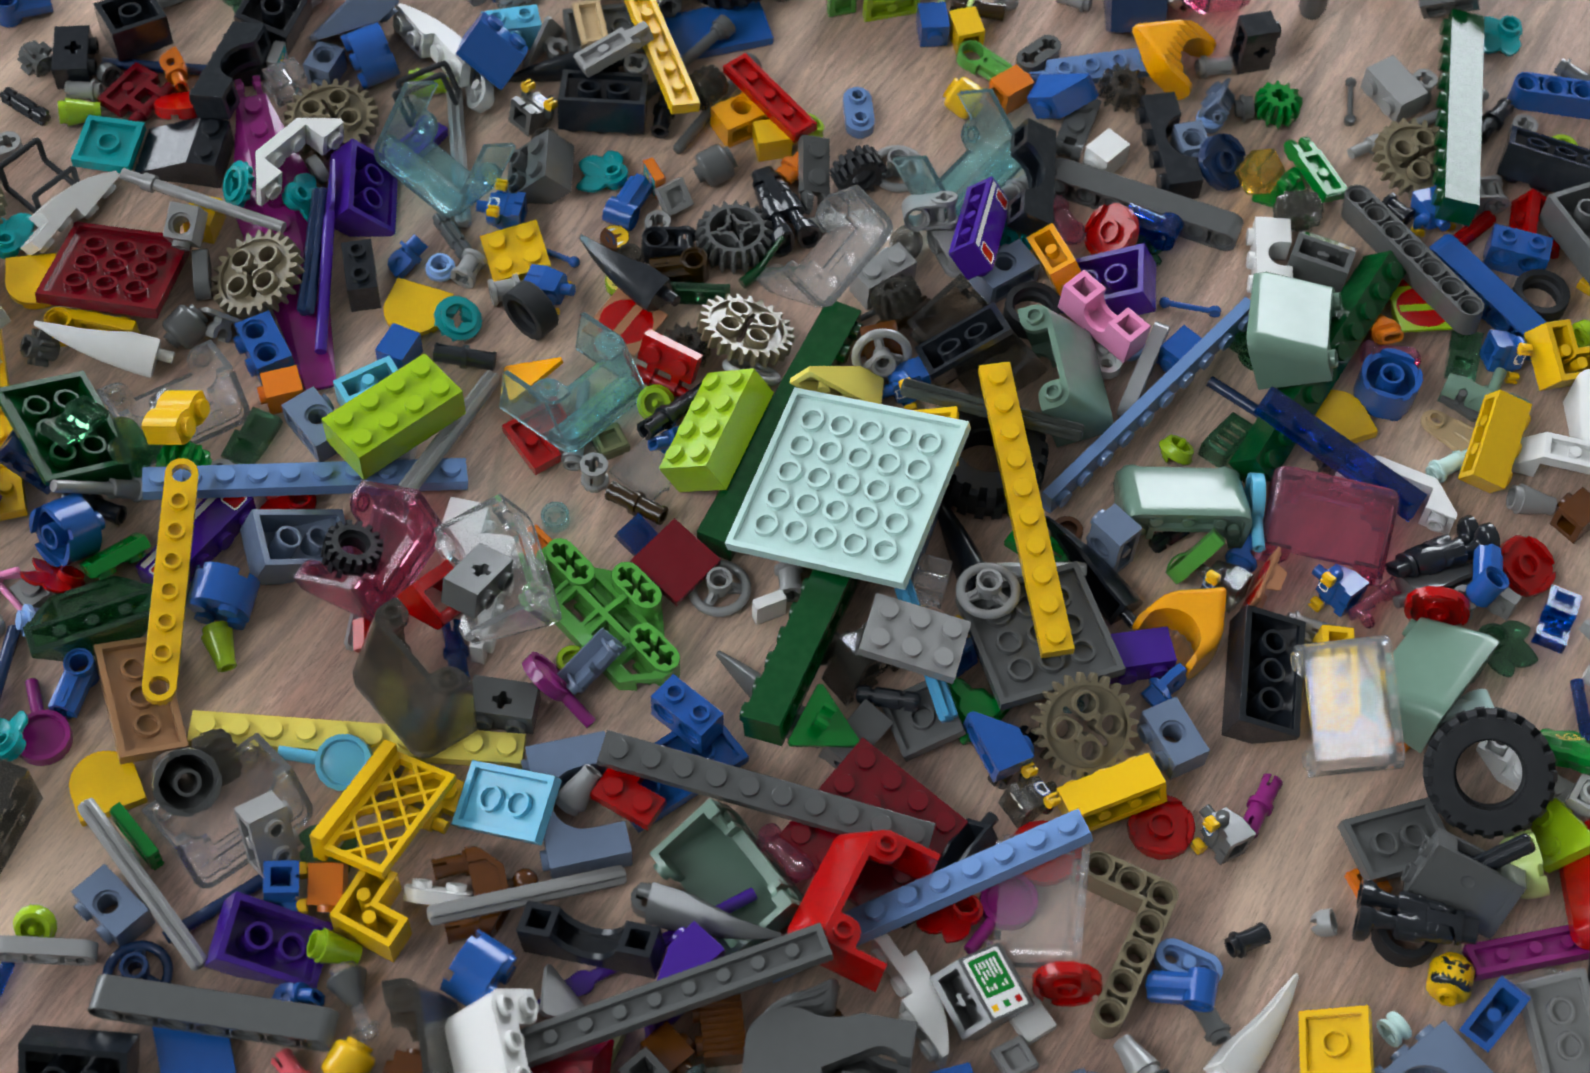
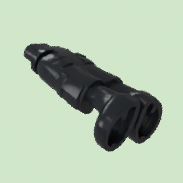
M772 166L754 170L751 174L754 180L752 186L755 190L760 213H767L765 220L772 221L773 233L770 237V240H772L771 248L780 236L785 238L774 256L784 257L788 255L794 248L795 236L802 248L808 249L816 246L822 239V232L815 222L803 216L805 212L803 204L799 197L791 191L788 183L782 179L781 174L775 172ZM786 221L790 224H793L795 236L791 227L786 223Z
M1467 515L1459 519L1457 523L1458 537L1451 540L1449 534L1437 536L1402 553H1398L1395 556V560L1386 563L1385 567L1388 574L1397 578L1403 576L1419 577V575L1427 574L1434 575L1445 568L1465 564L1467 560H1472L1474 550L1479 545L1494 544L1500 547L1499 533L1492 523L1487 522L1479 525L1472 515Z
M1361 880L1356 901L1358 911L1353 926V940L1362 942L1369 937L1373 930L1386 929L1392 930L1391 935L1394 939L1412 943H1454V945L1459 946L1461 942L1476 945L1479 918L1465 916L1464 910L1458 909L1456 912L1454 908L1445 905L1443 902L1427 900L1426 897L1401 890L1396 896L1380 889L1372 880ZM1374 907L1394 910V915L1376 910Z

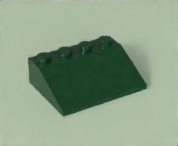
M84 370L0 387V407L45 486H50L52 480L107 482L110 478L119 480L133 479L137 460Z

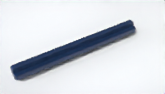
M325 187L314 188L311 196L303 256L304 262L302 263V268L305 271L301 274L300 280L302 283L299 286L297 311L301 316H312L315 312L320 274L323 217L327 189Z

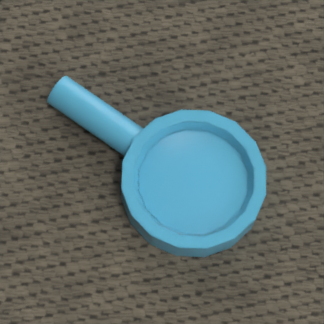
M1250 472L1247 475L1244 490L1252 516V548L1254 552L1261 553L1265 551L1263 517L1266 505V481L1263 473Z
M337 734L326 739L318 751L281 745L277 751V759L314 764L319 779L327 787L337 791H344L373 755L369 745L363 739L351 734Z

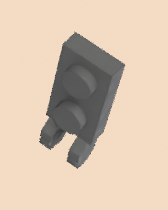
M802 135L798 140V194H800V201L805 208L804 214L809 215L812 212L814 196H817L819 216L828 214L830 210V139Z

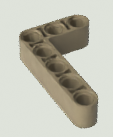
M1093 851L1087 855L1081 869L1080 882L1082 886L1098 896L1137 913L1090 1019L1091 1030L1096 1036L1102 1039H1112L1117 1036L1122 1028L1176 906L1179 894L1175 885L1170 881L1106 852ZM1099 868L1103 871L1104 875H1095L1090 869ZM1129 882L1133 884L1136 889L1127 890L1122 886L1121 883ZM1153 897H1162L1168 904H1158ZM1140 926H1150L1151 928H1153L1155 933H1145L1144 931H1142ZM1127 955H1137L1142 960V963L1131 962ZM1117 983L1123 984L1128 988L1129 992H1118L1113 985ZM1100 1014H1111L1116 1022L1106 1023L1101 1019Z

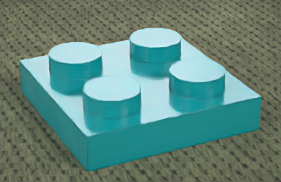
M88 115L71 157L72 165L79 168L107 172L116 171L118 173L123 168L132 170L147 131L145 123Z

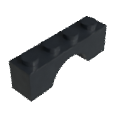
M232 22L227 32L223 35L217 49L213 52L205 69L202 70L196 84L190 90L189 100L194 107L197 118L230 120L240 103L233 77L246 68L262 65L272 47L265 23Z
M1175 92L1141 95L1139 107L1135 108V120L1137 125H1141L1142 142L1144 147H1148L1149 164L1151 169H1155L1157 188L1190 199L1199 198L1204 179L1197 158L1176 151L1167 140V137L1172 135L1174 124H1179L1182 114Z
M1027 118L1011 132L1010 156L1022 167L1027 177L1028 188H1024L1008 202L1007 227L1027 236L1054 223L1055 216L1053 211L1056 196L1054 185L1057 171L1055 167L1057 131L1030 118Z
M527 901L516 929L524 952L656 979L666 951L660 927L626 921L622 927L616 929L596 928L577 921L569 916L561 907Z

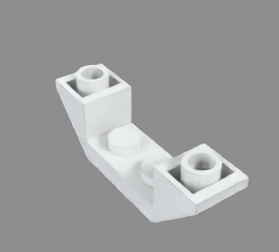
M296 118L256 150L257 204L262 207L266 202L274 200L280 195L282 191V172L278 168L293 152H299L305 143L322 156L331 149H337L344 139V121L340 118Z
M1551 432L1523 437L1520 441L1522 444L1521 451L1514 460L1511 470L1514 473L1533 477L1538 466L1544 464L1590 475V441Z
M1378 455L1338 467L1330 489L1337 491L1343 496L1359 500L1366 482H1370L1381 489H1388L1405 496L1411 501L1425 504L1418 524L1434 532L1449 534L1458 514L1437 478Z
M1491 740L1480 741L1476 751L1498 782L1516 791L1522 779V766L1517 754L1501 742ZM1582 773L1574 784L1558 775V782L1555 783L1554 798L1556 797L1564 802L1575 816L1590 817V776Z

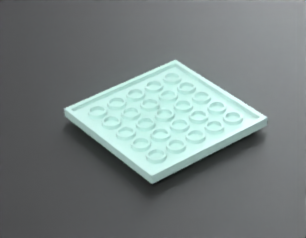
M794 387L725 541L727 549L906 590L970 433L971 426L969 421Z

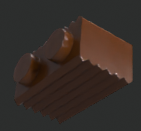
M741 993L691 1010L693 1023H700L701 1035L695 1036L696 1056L704 1057L705 1068L743 1064L746 1034Z

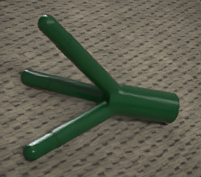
M780 236L764 259L739 278L738 281L746 289L765 274L805 272L806 268L804 266L766 267L785 240L783 236Z

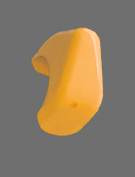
M1191 20L1141 23L1135 25L1132 29L1143 64L1151 79L1165 93L1175 92L1177 100L1188 97L1193 86L1189 78L1184 74L1183 65L1180 61L1182 57L1181 52L1183 51L1190 56L1201 58L1202 55L1208 57L1216 49L1215 39L1199 24Z
M1224 587L1177 590L1165 594L1138 615L1133 623L1132 630L1168 626L1169 629L1176 630L1181 635H1184L1194 650V655L1185 665L1187 670L1186 678L1190 680L1213 660L1224 630L1227 591Z

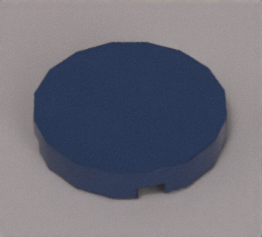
M1216 134L1208 137L1201 145L1199 167L1202 176L1208 185L1217 191L1226 192L1240 187L1246 179L1248 163L1245 164L1244 156H1246V153L1238 139L1231 134Z

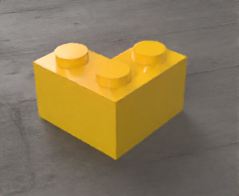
M1570 319L1545 322L1524 333L1527 344L1533 346V351H1529V353H1531L1530 358L1540 391L1572 386L1579 373L1590 369V346L1578 348Z
M369 858L367 859V860H369V861H371V862H374V863H376V864H378V865H381V864H379V863H377V862H375V861H373V860H371V859H369ZM359 870L329 915L335 932L393 963L412 935L409 918L390 908L402 890L398 873L390 870L385 878L382 879Z

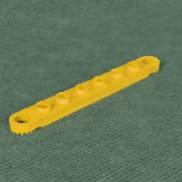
M185 458L171 461L165 469L142 679L144 697L148 702L158 706L168 704L176 696L199 479L196 464ZM180 468L181 470L184 468L191 473V477L186 481L180 482L173 478V473ZM157 680L166 681L170 686L168 691L161 695L152 693L149 688Z

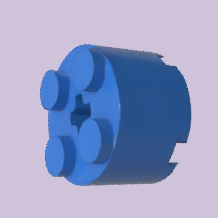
M378 22L340 36L346 51H352L348 58L354 71H361V73L357 74L363 90L400 75L394 55L391 53L388 46L389 43Z
M1386 348L1381 349L1379 353L1373 355L1371 353L1365 358L1354 384L1353 392L1354 396L1366 408L1368 414L1380 419L1398 421L1411 409L1423 382L1421 368L1418 370L1414 364L1415 359L1411 355L1398 349Z
M72 493L33 509L29 517V528L31 534L35 532L37 534L39 542L35 546L42 558L50 565L59 567L72 564L100 551L102 544L101 530L105 529V520L99 512L93 511L81 494Z
M204 562L203 568L198 564L187 594L186 607L196 613L194 619L200 623L208 625L214 622V620L226 621L229 627L235 630H244L246 623L250 620L261 585L259 579L250 573L248 578L239 575L240 568L225 563Z
M476 930V938L471 935L452 961L448 969L454 974L450 981L443 978L440 990L464 1006H469L497 989L500 982L506 985L510 981L517 968L514 966L518 959L515 956V951L482 930Z

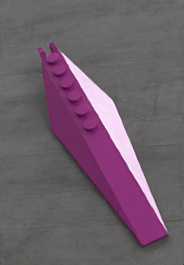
M259 75L252 76L253 88L257 95L245 97L244 83L241 79L235 80V85L240 103L236 108L234 162L238 160L248 162V165L253 167L252 176L255 177L252 185L254 189L250 193L251 198L246 201L245 206L242 208L286 222V229L282 234L285 237L288 236L301 250L299 255L303 258L308 222L299 210L292 211L284 204L282 193L287 184L294 182L296 175L300 173L310 174L299 152H293L278 168L282 172V191L280 195L274 200H269L262 207L257 204L256 150L285 127L266 93H263ZM236 218L245 241L247 233L255 238L258 230H261L264 234L269 230ZM300 284L293 285L292 288L297 293L288 294L286 297L289 303L280 302L278 304L279 312H276L274 309L273 312L292 354L294 364L297 365L305 391L312 386L317 391L334 387L333 380L336 379L331 312L329 310L327 353L323 355L316 354L315 337L318 290L314 314L312 316H301L297 311Z

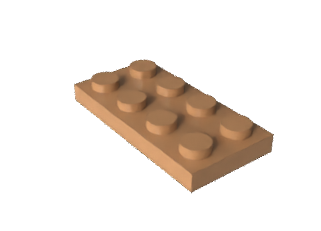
M147 637L94 645V656L120 764L155 759L163 752L189 747L177 697L175 696L166 705L158 706L148 702L143 695L142 679ZM157 680L151 684L149 689L152 693L161 695L166 693L170 686L166 681Z

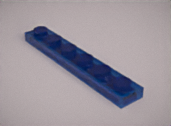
M1271 386L1253 411L1258 417L1408 522L1414 517L1427 496L1426 493L1273 386Z

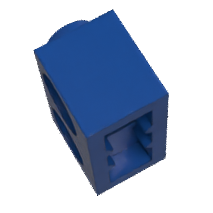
M1495 224L1485 245L1482 262L1490 270L1518 277L1523 272L1532 269H1546L1550 260L1553 238Z
M269 310L234 324L237 336L233 337L235 346L240 355L246 354L248 359L244 361L251 377L257 376L261 386L263 385L260 373L294 365L292 354Z
M674 674L651 695V715L700 754L723 733L724 713Z

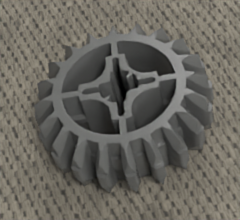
M737 200L732 205H728L723 201L722 207L713 204L711 212L704 211L702 219L698 220L695 231L696 247L706 252L711 268L719 266L722 273L726 269H731L733 275L737 269H742L746 274L748 267L754 268L771 249L772 221L765 220L767 213H760L759 206L750 208L748 201L744 205H739Z

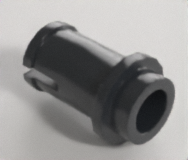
M1259 922L1239 933L1235 931L1230 932L1224 940L1225 948L1231 957L1244 958L1248 951L1270 943L1271 934L1267 926Z

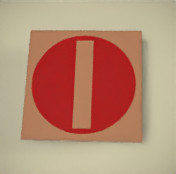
M618 288L586 325L584 330L598 337L602 345L619 355L625 352L635 358L639 353L644 333L648 329L656 332L669 315L659 309L654 312H647Z
M1277 547L1255 574L1241 609L1247 604L1262 609L1267 599L1265 595L1266 589L1281 590L1287 576V572L1278 564L1282 554L1280 552L1281 547Z

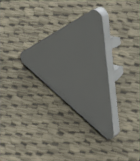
M547 16L544 19L524 62V68L531 66L545 51L549 59L559 56V52L554 50L556 48L563 52L567 51V41L559 38L564 33V29L551 17Z
M198 307L202 314L214 317V321L207 326L206 336L216 339L220 330L218 340L229 343L232 337L231 324L243 320L209 307Z
M550 964L545 966L541 999L538 1004L537 1013H540L544 1018L550 1019L584 1007V1004L555 968Z

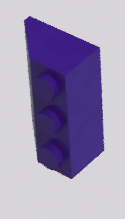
M352 138L330 154V162L331 159H335V229L349 237L393 236L396 231L399 164Z

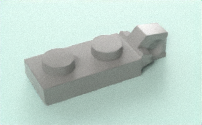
M642 21L630 29L624 30L623 27L617 29L575 53L573 57L587 78L613 63L624 59L637 49L644 47L654 37L645 21Z

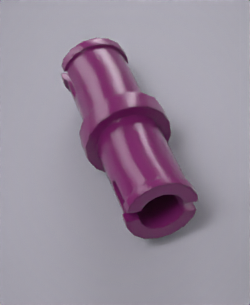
M1270 773L1263 775L1255 795H1251L1246 803L1248 809L1243 819L1256 833L1254 839L1257 838L1265 818L1271 815L1274 809L1273 802L1283 785L1282 780L1276 775L1270 783L1269 780L1272 776Z

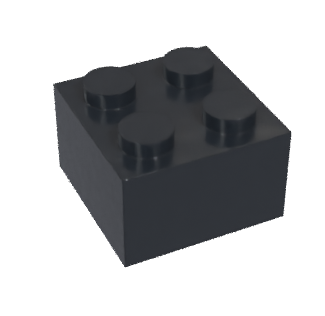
M102 0L93 3L100 30L119 62L133 59L136 56L153 50H160L165 46L174 44L167 16L157 0Z
M243 0L234 15V21L265 23L271 45H273L275 40L285 42L287 54L289 55L312 15V0Z

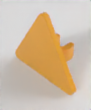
M557 357L506 366L504 373L512 400L516 402L525 396L528 400L537 402L538 398L535 394L537 387L541 391L549 392V384L544 379L563 364L562 358Z

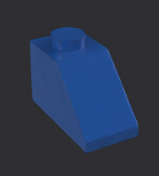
M1089 73L1040 74L1027 99L1037 119H1061L1097 99L1099 94Z
M975 711L967 714L963 727L993 783L1021 771L1022 766L1032 762L1035 753L1034 746L1027 735L1023 736L1019 727Z
M1501 975L1460 1027L1459 1031L1488 1053L1531 1000V997Z

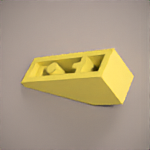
M809 366L791 377L790 384L797 388L882 404L884 378L861 366Z

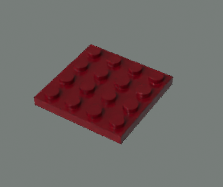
M75 221L35 292L36 303L157 319L193 247H190L189 251L173 248L171 246L172 243L163 237V233Z
M864 738L857 743L818 789L936 823L929 849L939 854L943 853L948 842L968 823L964 817ZM790 821L777 836L776 841L817 873L833 840L839 834ZM868 858L848 900L854 905L859 906L918 879L889 865L880 864Z

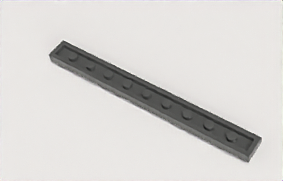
M610 730L606 732L597 759V765L839 835L844 833L890 830L929 849L936 824Z
M817 923L522 1028L520 1032L524 1038V1049L528 1067H535L833 960V955L822 925Z

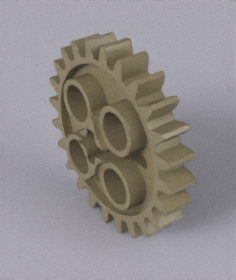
M323 79L322 86L319 87L312 82L311 90L302 87V96L293 94L294 103H287L288 111L284 112L285 127L296 118H340L344 121V139L338 148L352 138L360 143L370 144V135L374 136L377 134L376 127L379 126V113L374 97L369 98L368 90L361 92L359 84L350 88L349 80H346L343 85H339L338 79H334L332 85H328L327 81ZM322 103H325L328 107L329 114H326L325 106ZM307 143L302 148L303 154H307L312 150L313 154L320 155ZM331 149L329 152H327L325 154V159L329 160L330 154H332L337 149Z
M1402 118L1399 123L1395 120L1392 121L1390 126H1385L1374 141L1376 144L1372 148V152L1375 153L1372 161L1378 163L1375 171L1384 172L1381 180L1391 181L1389 189L1398 187L1399 196L1407 192L1409 200L1412 199L1413 191L1436 186L1432 182L1437 166L1433 165V161L1438 146H1434L1438 127L1434 125L1432 128H1429L1427 120H1424L1421 125L1418 124L1416 118H1412L1410 123L1405 118Z
M271 229L266 234L258 230L255 238L247 233L245 242L236 239L237 247L235 249L231 247L226 248L229 255L227 257H219L223 264L213 268L218 275L211 278V281L215 284L211 288V291L216 295L213 299L226 314H230L235 318L240 317L242 320L272 308L279 312L278 304L280 302L289 303L286 296L297 293L292 287L302 283L297 275L305 271L300 266L304 262V259L299 255L301 250L288 236L285 237L280 231L275 234Z
M726 293L724 299L718 295L715 296L714 301L708 299L706 305H702L696 322L698 325L697 332L702 333L701 340L709 341L707 348H717L716 355H728L727 361L729 362L734 358L738 359V363L741 366L745 361L749 362L752 368H755L757 362L764 368L767 367L768 362L774 366L777 365L778 360L783 362L786 355L789 356L795 339L793 335L794 328L789 327L790 320L782 319L783 312L775 313L773 312L775 306L765 307L763 305L764 300L761 299L758 302H754L750 295L746 300L739 293H737L736 298H732L731 295ZM750 318H754L747 329L743 341L739 343L738 340L742 336L747 322Z
M1077 672L1075 681L1070 675H1064V685L1053 681L1052 686L1055 692L1051 693L1043 690L1042 694L1047 701L1045 704L1035 703L1037 708L1042 711L1041 715L1031 716V719L1039 722V727L1031 729V733L1038 734L1041 737L1033 743L1034 746L1045 748L1040 754V758L1046 760L1052 757L1049 768L1055 770L1061 766L1060 775L1065 777L1072 770V778L1078 780L1081 779L1083 772L1086 777L1099 769L1117 765L1115 762L1117 759L1123 761L1128 759L1123 751L1125 748L1129 750L1135 749L1128 740L1129 737L1139 736L1137 732L1131 730V725L1139 723V720L1131 718L1129 715L1137 709L1136 706L1125 705L1130 698V694L1122 693L1118 695L1122 685L1114 683L1109 687L1110 677L1103 676L1098 682L1097 673L1090 672L1086 680L1083 672ZM1086 694L1089 704L1085 710L1080 711L1077 707V700L1081 695ZM1063 707H1068L1077 718L1086 720V725L1095 733L1101 735L1107 741V744L1103 746L1093 734L1084 732V728L1079 722L1063 712ZM1111 715L1113 726L1108 732H1104L1102 721L1106 716ZM1065 720L1068 724V731L1064 736L1059 737L1056 727L1060 721ZM1090 741L1093 751L1090 756L1084 758L1081 754V748L1085 742Z

